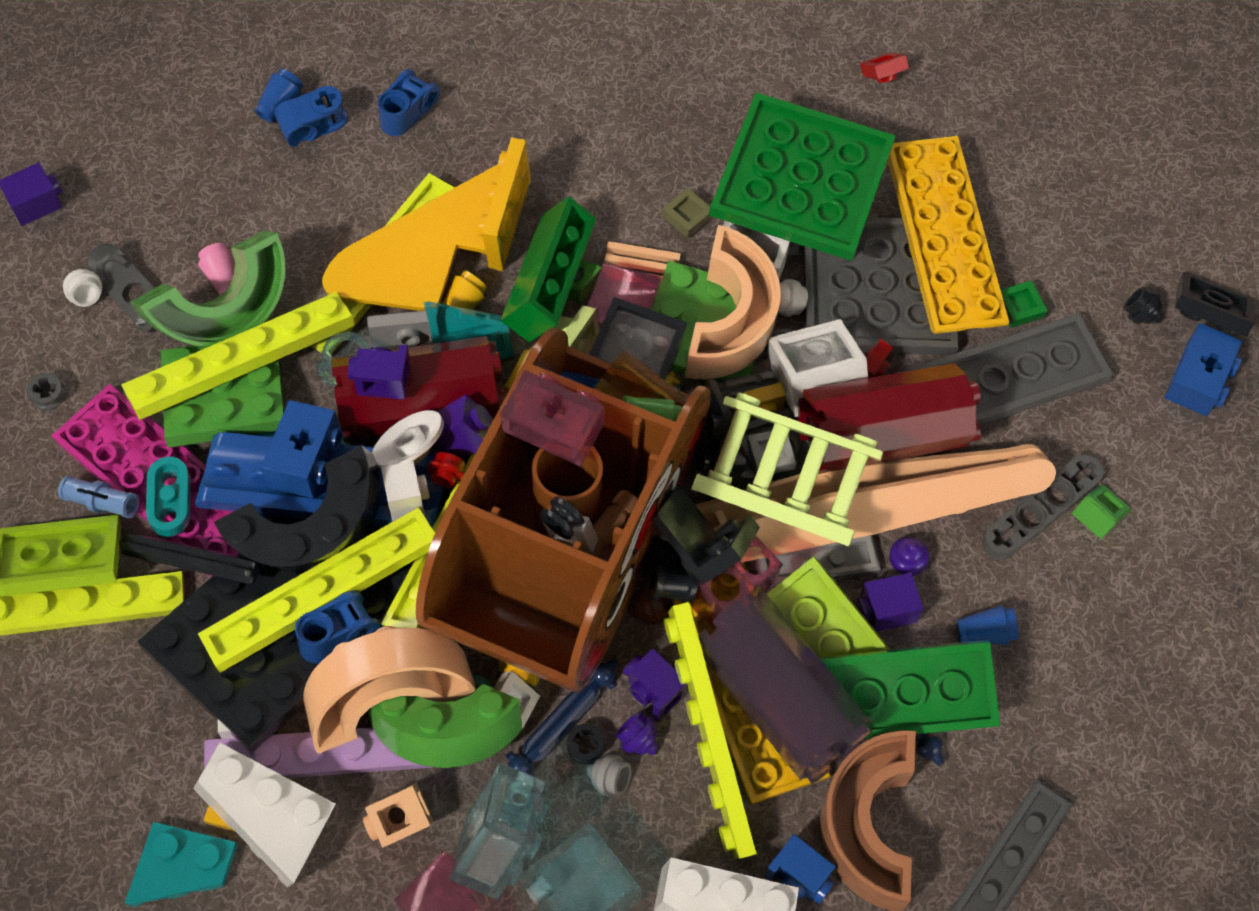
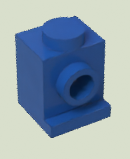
M793 834L769 865L764 877L772 881L777 876L782 880L781 884L799 888L797 900H801L804 897L810 903L814 900L820 904L835 885L829 877L836 866Z

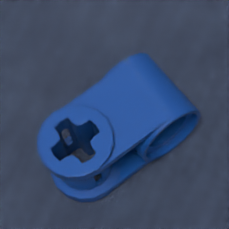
M409 68L401 72L397 80L378 98L379 122L382 131L391 136L403 135L409 131L418 119L427 113L437 102L440 95V86L435 83H426L416 77L415 71Z
M322 86L297 98L286 100L280 103L274 111L279 127L287 143L292 147H298V143L305 140L311 142L315 138L337 131L344 127L348 119L346 110L342 107V95L333 86ZM323 96L326 98L327 105H324ZM333 114L336 120L335 123L332 122L331 115Z
M353 590L343 593L333 601L305 613L299 618L296 623L295 632L301 656L306 661L319 664L333 652V649L338 644L350 642L359 637L374 633L381 628L377 619L371 618L363 605L364 597L360 591ZM314 634L325 635L324 638L318 641L307 640Z

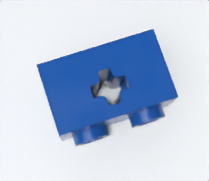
M1199 323L1187 342L1164 398L1206 417L1214 406L1221 408L1230 390V387L1224 385L1227 377H1234L1242 361V357L1237 356L1242 341Z
M292 400L288 401L261 465L267 488L309 498L314 497L318 485H323L327 479L325 464L328 463L332 450L337 451L342 441L343 430L338 425L335 410Z

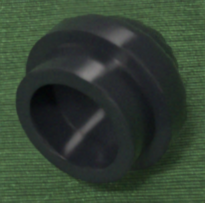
M1141 287L1124 304L1123 309L1129 313L1128 318L1136 324L1162 322V302L1160 301V295L1155 290L1149 291L1146 287Z

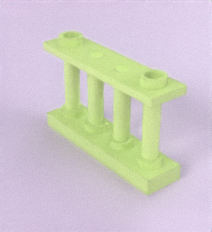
M738 392L736 399L725 396L723 404L736 410L714 471L709 470L707 477L697 474L692 489L850 547L855 531L847 528L850 520L846 519L868 457L880 462L882 460L883 451L876 449L878 442L858 434H854L853 439L849 440L759 408L761 400ZM751 416L771 422L774 426L753 484H748L746 491L730 486L733 478L729 477L749 420ZM790 430L813 437L792 498H787L785 505L769 500L771 491H768L788 433ZM830 443L852 451L831 512H826L824 519L808 514L810 506L807 505Z

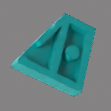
M430 301L424 302L433 344L487 336L488 342H496L500 360L514 356L509 327L500 321L502 316Z
M153 822L125 904L130 907H138L147 902L165 898L169 900L186 896L192 892H205L223 888L238 846L237 843Z

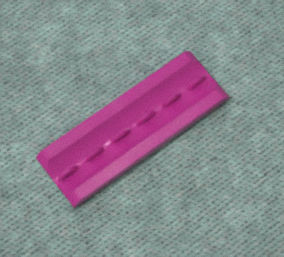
M108 384L51 435L60 447L98 480L108 483L113 489L138 495L139 508L136 513L147 522L146 494L148 469L156 460L163 457L180 459L186 465L191 478L190 521L181 533L175 536L164 537L172 542L235 556L239 554L223 538L214 524V521L233 511L196 508L195 506L206 465L184 446L168 448L164 438V429L150 417L139 420L129 400L111 384ZM169 478L165 481L164 485H172L177 479ZM169 514L163 521L171 522L176 518V515Z

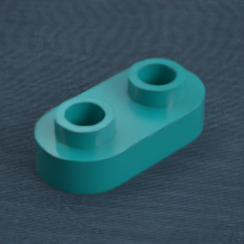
M163 457L156 460L147 472L146 517L153 531L167 537L175 536L184 531L190 521L191 478L184 462L175 457ZM169 478L177 479L172 485H164L165 481ZM169 514L176 515V518L171 522L163 521Z

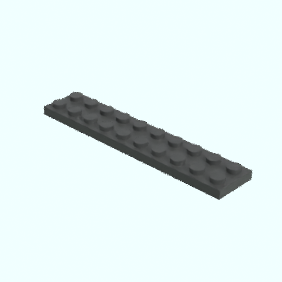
M1079 313L901 371L906 372L955 363L967 374L969 382L975 381L978 384L980 403L976 405V419L980 426L1110 382L1113 376ZM791 408L776 413L798 421V416L795 417ZM756 419L748 423L741 442L753 469L754 466L747 446V438L749 435L772 431L774 426L773 423L762 419ZM790 430L788 433L796 460L795 470L775 473L771 482L801 473L806 459L805 451H809L810 443L808 440L802 441L799 432Z

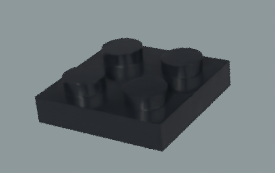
M1183 272L1177 285L1175 308L1179 309L1184 317L1194 321L1204 319L1216 324L1215 326L1218 330L1229 335H1237V333L1244 336L1249 335L1254 325L1253 298Z

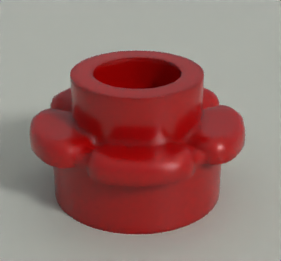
M446 452L436 453L433 461H430L427 465V472L431 475V480L435 484L446 488L453 487L457 481L462 480L465 474L463 472L465 462L458 456Z

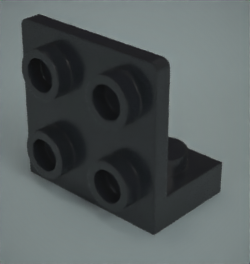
M707 379L704 386L710 389L711 398L704 430L695 454L697 469L705 477L708 476L709 470L714 471L733 419L728 407L723 404L724 398L716 381ZM740 445L729 477L733 478L730 486L746 490L748 484H753L756 474L743 446Z
M680 485L671 490L652 516V521L658 535L665 542H669L679 554L685 570L689 574L695 575L702 585L741 561L760 528L753 517L748 515L739 522L733 518L715 531Z

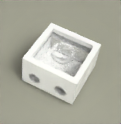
M841 319L768 338L771 370L775 372L777 382L782 383L786 394L785 399L795 417L798 416L797 402L799 398H804L802 395L804 389L868 378L867 359Z

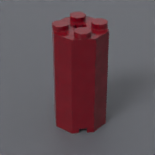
M487 336L408 347L411 366L405 400L357 395L354 380L348 379L350 356L332 358V375L336 377L337 382L334 391L344 442L380 437L403 418L425 410L437 412L466 394L478 405L486 408L493 420L505 399L501 378H495V376L502 375L496 342H488Z
M955 363L804 389L802 392L804 398H799L797 402L798 421L849 440L853 439L854 434H858L877 441L876 449L883 451L882 460L880 462L868 457L866 465L967 447L970 442L979 441L981 437L980 425L976 419V405L980 403L978 384L975 381L969 382L967 374ZM800 433L801 440H808L811 445L813 437ZM829 443L818 474L846 469L852 451Z

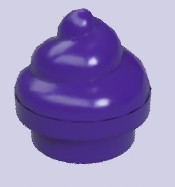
M914 537L898 539L894 542L889 552V561L892 567L900 574L912 572L913 576L918 575L926 569L929 563L930 555L928 548L921 540Z
M637 712L617 730L615 736L621 741L619 746L626 753L636 752L639 755L647 753L655 755L657 753V729L655 728V722L650 717L645 718L640 712Z

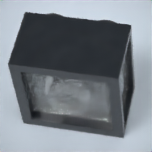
M614 296L590 355L666 385L681 348L687 322Z

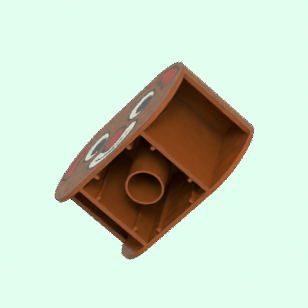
M555 327L548 329L538 339L527 356L438 525L418 586L416 598L417 623L421 627L574 693H580L600 665L641 580V571L652 538L658 535L652 521V516L674 487L680 485L683 488L707 419L711 398L710 389L699 385L689 395L569 347L568 336L565 331ZM565 370L609 381L608 395L560 375ZM627 395L636 398L672 399L675 405L682 407V410L676 422L622 401V398ZM627 490L638 498L630 517L625 520L627 523L623 529L615 527L612 543L608 549L604 548L602 551L604 554L600 559L583 552L582 543L575 540L571 547L550 538L540 517V512L543 509L549 510L552 507L550 501L553 497L557 496L570 503L582 516L589 517L592 526H594L606 508L613 505L612 500L619 491Z

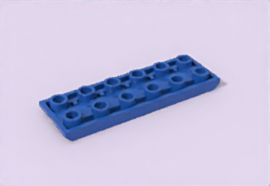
M219 432L213 436L195 506L196 508L235 511L252 503L265 509L271 516L307 519L319 509L326 497L328 476L323 485H318L313 498L267 488L261 465L273 437ZM340 444L337 451L332 450L328 462L359 446ZM365 447V448L368 449L370 452H373V449H374V448H372V447ZM428 453L423 460L414 463L417 476L425 474L430 498L422 500L424 516L433 528L439 515L444 487L435 484L431 480V475L427 472V465L430 461H433L435 455ZM378 467L381 483L380 501L372 526L384 527L392 522L382 470Z

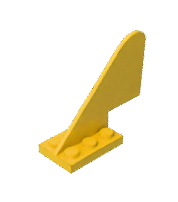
M511 137L507 151L502 150L497 165L343 249L333 258L323 275L322 284L327 295L337 292L342 301L425 311L424 302H441L457 248L480 252L487 256L490 269L503 271L531 182L526 140Z

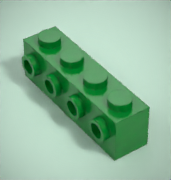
M570 196L541 216L500 320L529 343L544 334L548 329L558 325L596 218Z

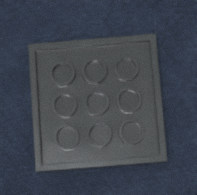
M868 217L853 261L803 246L804 287L808 291V300L805 307V328L841 319L862 352H868L882 339L893 347L890 353L946 355L957 353L959 348L957 331L934 334L930 329L902 218ZM844 344L845 352H849L848 348Z

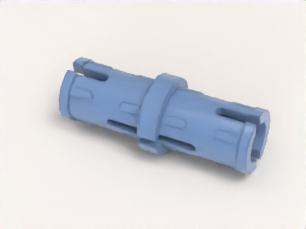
M66 476L61 480L58 487L60 499L85 505L89 511L95 513L107 511L122 515L125 518H132L139 508L138 495L113 489L108 483L97 480L91 483L72 476Z

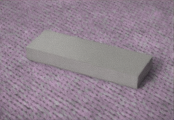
M872 535L852 539L850 547L836 542L756 559L762 591H769L775 588L813 556H816L834 580L879 574L881 570Z

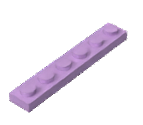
M372 727L357 728L356 734L358 739L317 754L314 748L311 732L271 735L252 754L236 738L205 740L204 768L220 742L286 778L431 767L410 762L393 753L380 741Z

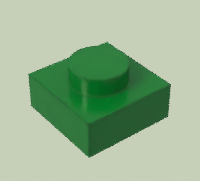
M1032 280L1001 289L1010 329L1045 317L1047 309Z

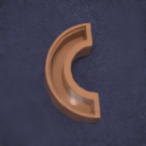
M894 731L881 734L855 748L843 760L834 774L821 808L820 831L822 843L829 862L836 866L834 869L835 873L859 897L875 906L890 911H904L911 902L912 857L895 853L881 842L872 826L870 808L872 800L877 794L889 788L904 787L915 772L916 731Z

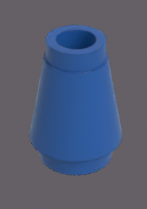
M280 69L277 74L272 73L254 112L260 118L272 124L276 119L274 116L276 107L286 100L301 96L300 91L303 88V83L294 74L285 69Z
M1003 605L966 616L965 618L957 619L960 643L990 640V644L1009 645V641L1019 639L1017 619L1013 607L1004 609Z

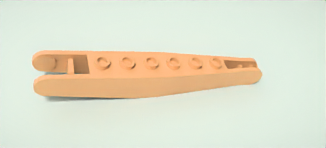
M1033 444L1004 449L903 458L865 465L846 519L850 520L847 528L855 531L853 539L1039 493L1047 489L1054 481L1056 475L1055 466L1042 450ZM846 469L817 475L807 505L810 506L808 514L824 519L826 512H831ZM800 474L771 482L768 491H771L769 500L785 505L786 499L792 498ZM720 499L696 505L715 531L733 518L739 522L748 515H751L760 528L743 559L738 563L836 543L830 539Z

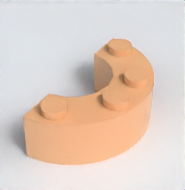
M718 225L707 280L722 286L731 295L736 309L726 318L712 323L696 322L688 354L685 378L715 379L733 374L750 365L767 346L780 305L779 278L768 255L759 245L744 234Z
M392 626L379 628L374 633L367 634L350 642L338 644L333 649V652L316 666L308 678L303 697L314 748L317 754L358 739L356 726L360 717L369 708L384 700L399 696H419L435 702H450L471 695L476 690V686L465 652L454 640L428 629L395 628Z

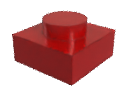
M892 52L860 63L864 77L876 79L877 83L894 80L898 77V72L909 69L906 55Z
M882 339L865 355L868 378L882 376L890 365L885 359L893 347Z

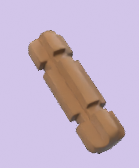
M621 490L612 500L613 505L606 508L593 526L598 542L593 553L588 554L599 559L602 557L604 548L608 549L612 543L615 527L623 529L627 522L625 520L630 517L638 501L635 495L627 490Z

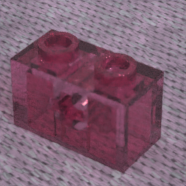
M524 370L500 413L504 432L580 467L583 465L605 423L604 406L600 404V401L595 396L584 391H577L575 393L561 387V384L550 375L544 373L535 375Z

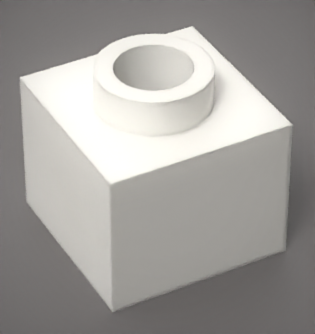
M414 461L381 467L392 522L418 507L423 515H425L422 500L430 498L425 474L416 475Z

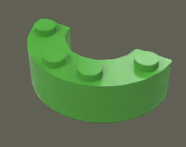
M263 230L231 247L235 260L234 277L227 290L214 300L205 303H191L184 299L175 287L162 284L130 301L138 315L155 330L178 341L196 346L209 347L256 327L269 318L283 290L285 257L279 236L276 232Z
M482 684L471 695L457 701L435 702L419 696H399L384 700L367 710L369 721L375 734L389 750L405 760L429 767H460L482 761L509 745L522 730L520 699L485 684Z

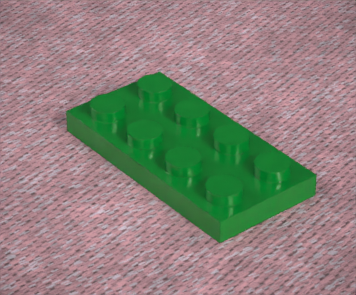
M990 640L825 656L820 659L831 742L871 739L894 731H916V734L1000 726Z

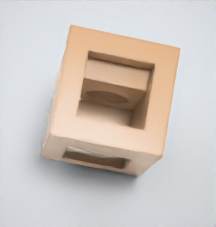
M417 782L365 807L368 815L363 817V822L372 841L379 839L382 848L427 828L434 822ZM398 807L404 811L405 819L403 822H392L390 819L392 808Z

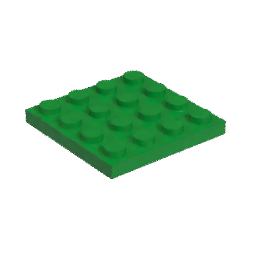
M756 92L711 203L709 216L853 261L896 135Z

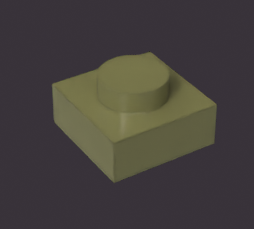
M688 187L662 208V217L687 239L713 218L709 216L710 206Z

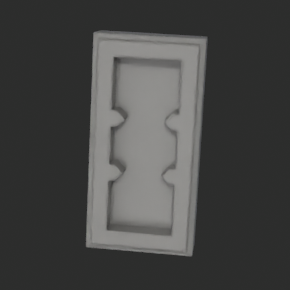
M426 311L367 317L372 347L398 344L413 347L419 344V342L432 341Z

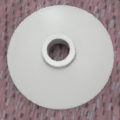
M433 410L420 411L403 418L390 427L374 446L372 453L377 466L381 468L411 461L417 463L423 460L428 455L430 447L442 433L444 420L441 415Z

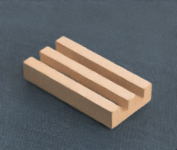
M608 241L604 266L602 267V278L660 287L663 276L612 268L611 265L664 274L667 266L665 263L617 255L666 263L668 261L679 263L681 253Z

